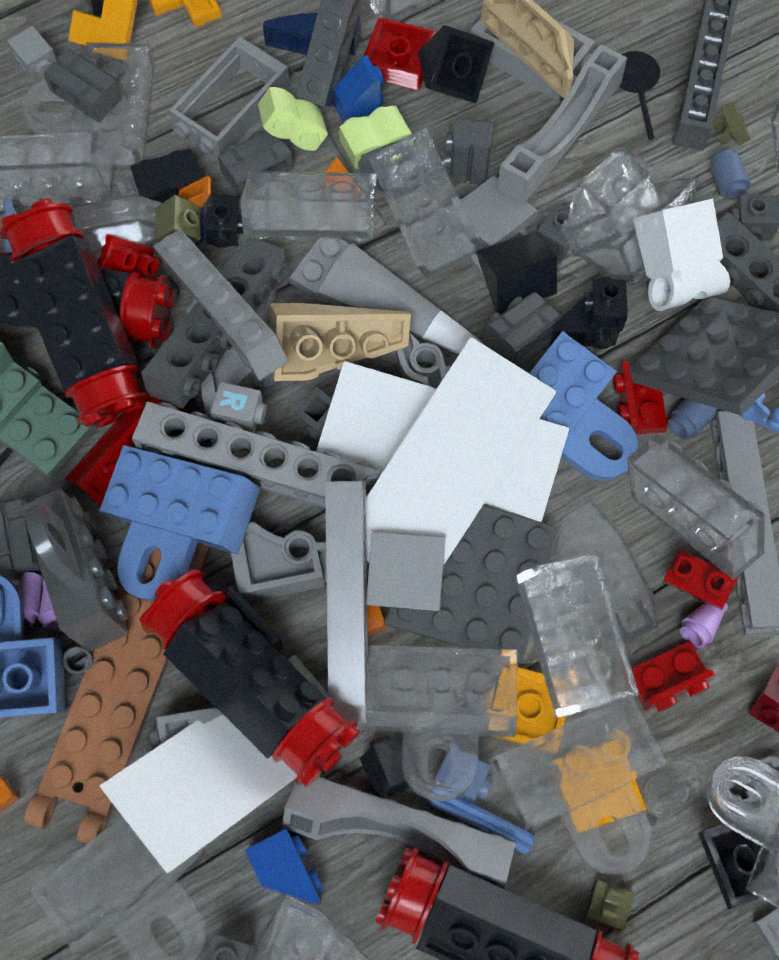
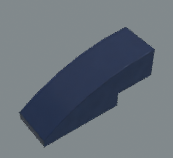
M301 13L264 21L265 46L307 55L318 13ZM358 17L348 54L353 56L356 54L361 39V17Z

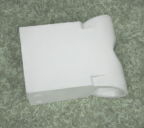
M713 199L633 218L646 276L651 278L648 297L651 306L655 310L664 311L684 305L692 298L705 299L728 291L730 278L727 270L720 263L723 259Z

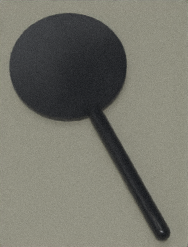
M629 51L621 54L627 57L619 87L628 92L638 93L649 140H653L654 133L644 92L651 90L658 83L660 67L652 56L640 51Z

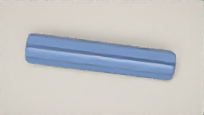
M437 787L430 798L429 804L432 807L476 830L488 834H497L506 840L515 842V850L522 854H527L534 843L535 837L533 834L442 787Z

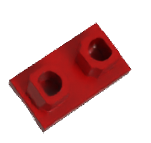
M107 233L105 244L101 247L102 255L97 259V264L99 267L108 270L128 273L135 271L139 272L142 278H145V276L153 278L156 275L160 259L153 257L155 251L153 248Z
M679 549L663 582L713 607L723 610L738 577Z

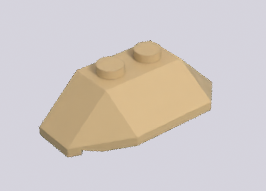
M484 0L482 3L481 23L563 99L567 98L573 79L574 39L570 33L533 0Z

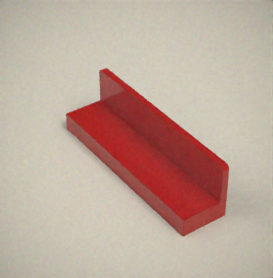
M152 396L145 401L146 403L148 401L155 404L164 402ZM187 403L183 409L176 408L181 412H186L190 405ZM143 410L128 414L127 411L122 413L117 421L111 425L65 477L68 483L80 488L99 506L102 505L123 445L136 448L132 437Z

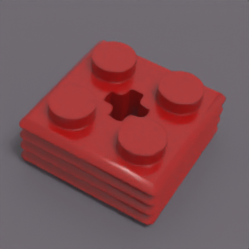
M379 17L364 56H368L373 67H379L385 83L417 91L420 89L423 81L417 52L436 32Z

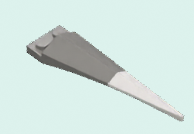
M326 229L290 276L289 283L316 300L334 306L410 312V333L457 354H460L471 337L483 344L476 336L355 244H348Z

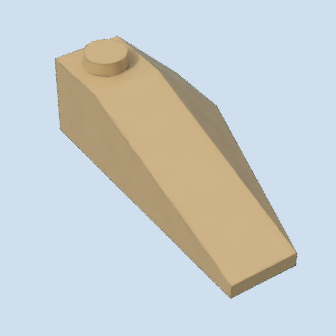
M269 303L268 327L275 333L288 360L287 363L272 372L273 380L307 381L319 377L318 374L335 368L338 370L342 369L344 361L353 363L367 357L372 359L408 347L411 313L406 311L308 303Z

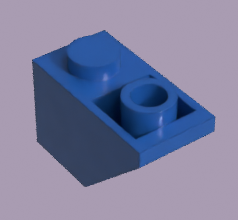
M368 56L361 57L334 87L335 108L343 123L352 117L369 116L375 109L381 107V104L384 102L380 90V85L384 83L382 73L378 66L373 67Z
M284 829L245 849L263 888L312 905H317L321 902L318 893L323 891L324 888L315 869L307 872L301 858L306 856L307 852L298 834L291 837L288 830Z

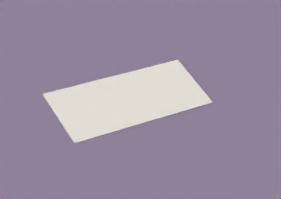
M471 337L366 497L367 561L370 563L372 532L445 537V564L555 396L556 390Z
M344 361L316 452L322 454L325 451L333 452L340 455L343 460L355 464L359 461L367 462L375 466L378 471L383 472L437 388ZM539 419L483 505L541 522L569 428Z
M294 655L288 660L291 661L293 666L328 698V693L297 656ZM221 715L205 724L199 720L195 721L101 784L100 788L164 871L169 873L296 779L297 775L283 761L275 762L272 756L267 759L224 715Z

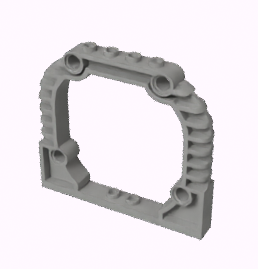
M410 332L408 347L378 356L380 359L397 365L400 378L438 388L451 366H445L443 354L436 345L431 343L419 344V341ZM232 347L221 357L215 371L209 374L200 385L205 413L213 421L210 411L220 382L251 388L254 385L266 388L274 385L277 381L273 380L272 373L259 381ZM422 362H429L433 366L430 368H422L418 364ZM210 439L211 446H214L217 440ZM251 522L248 524L238 555L231 553L238 592L248 603L325 587L324 583L327 582L326 541L315 542L314 537L305 531H293L285 538L268 532L255 522ZM297 547H305L309 550L308 554L303 558H295L291 555L292 551ZM367 561V574H369V562H368V561Z

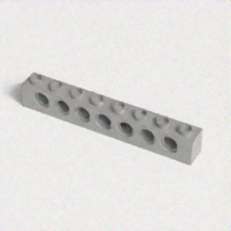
M147 401L132 437L137 449L244 476L263 490L325 508V482L336 481L340 478H345L349 481H366L367 497V492L373 488L382 474V471H378L375 466L367 462L359 461L356 464L348 462L333 452L325 451L322 454L310 450L308 446L300 442L292 441L288 444L278 441L276 437L266 432L251 433L245 431L236 423L224 422V424L211 421L207 415L199 412H192L191 414L181 412L175 406L166 402L155 404ZM173 430H184L183 434L179 437H169ZM207 439L217 440V443L212 447L205 448L201 446ZM239 449L251 451L243 458L234 456L235 452ZM275 458L284 461L277 468L267 466V463ZM308 468L317 471V474L311 478L300 476V473Z

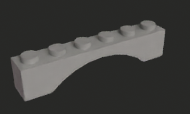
M602 44L598 46L584 63L570 89L569 96L562 101L549 121L532 138L518 144L500 165L498 191L522 204L527 202L621 85L627 57Z
M181 229L166 236L162 241L153 246L170 277L182 290L187 291L203 307L230 342L241 360L259 381L288 362L275 333Z
M320 775L308 787H305L303 784L298 785L295 782L285 806L282 822L283 829L315 840L350 833L377 834L397 839L418 848L436 860L440 865L444 861L449 862L446 871H448L451 865L503 889L507 881L516 845L515 842L506 840L500 835L488 834L470 828L464 823L452 822L434 816L428 811L416 810L398 804L392 799L380 798L362 792L356 787L344 786L326 780Z

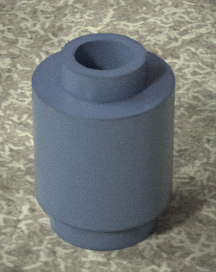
M729 149L713 156L710 170L720 195L724 198L737 199L740 194H745L751 182L740 155H737L734 150Z
M684 399L671 412L668 425L678 437L687 440L691 436L695 437L716 416L718 408Z

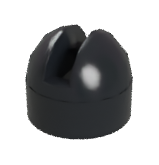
M78 643L69 646L63 657L65 669L76 675L83 674L86 670H89L93 662L92 651L86 650ZM81 651L85 653L73 662L70 660L71 657Z

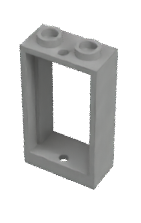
M480 18L469 34L495 42L489 63L560 102L562 97L502 41L496 39L495 35L481 23ZM555 20L574 39L572 87L584 63L593 54L595 41Z
M239 36L169 110L174 132L183 139L188 138L196 143L205 154H212L218 158L225 148L230 145H236L261 118L258 103L268 88L278 87L286 90L290 86L288 66ZM240 68L265 82L266 84L218 136L192 121L199 111Z

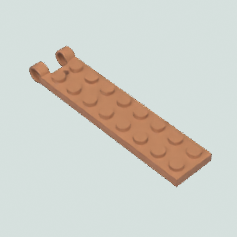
M197 543L188 571L194 569L203 572L212 547ZM160 549L153 551L149 557L143 574L145 584L150 583L155 577L162 557ZM122 584L119 586L116 598L123 603L128 613V619L125 620V624L129 634L93 651L92 666L84 673L37 793L29 802L24 817L26 824L45 829L51 820L58 798L88 807L89 810L84 815L79 826L77 840L95 847L103 837L107 821L114 806L100 788V785L129 766L169 661L163 655L165 652L163 650L164 642L154 632H145L141 627L142 623L139 621L141 615L154 601H146L131 595L124 589ZM79 782L83 783V790L76 793L74 786Z

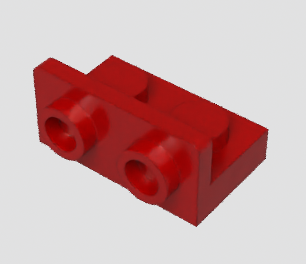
M622 361L618 372L613 376V389L615 393H619L621 402L617 406V414L631 425L636 435L665 433L668 426L662 391L633 383L631 373L628 372L630 370L629 361Z
M691 641L639 664L625 673L645 712L655 707L658 712H662L678 703L676 697L688 692L690 697L702 693L710 688L707 682L716 675L712 668L706 670Z

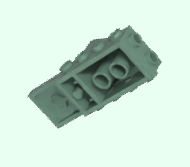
M0 342V444L6 445L51 479L96 428L94 425L89 427L78 425L76 419L80 416L79 413L44 388L41 384L43 378L29 366L26 369L20 367L17 364L18 360Z

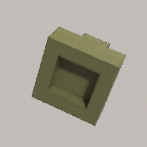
M732 101L722 106L725 117L714 119L712 125L716 131L726 127L723 133L716 136L720 144L728 143L733 137L739 145L751 140L742 114Z
M596 880L585 918L610 928L624 931L634 893Z

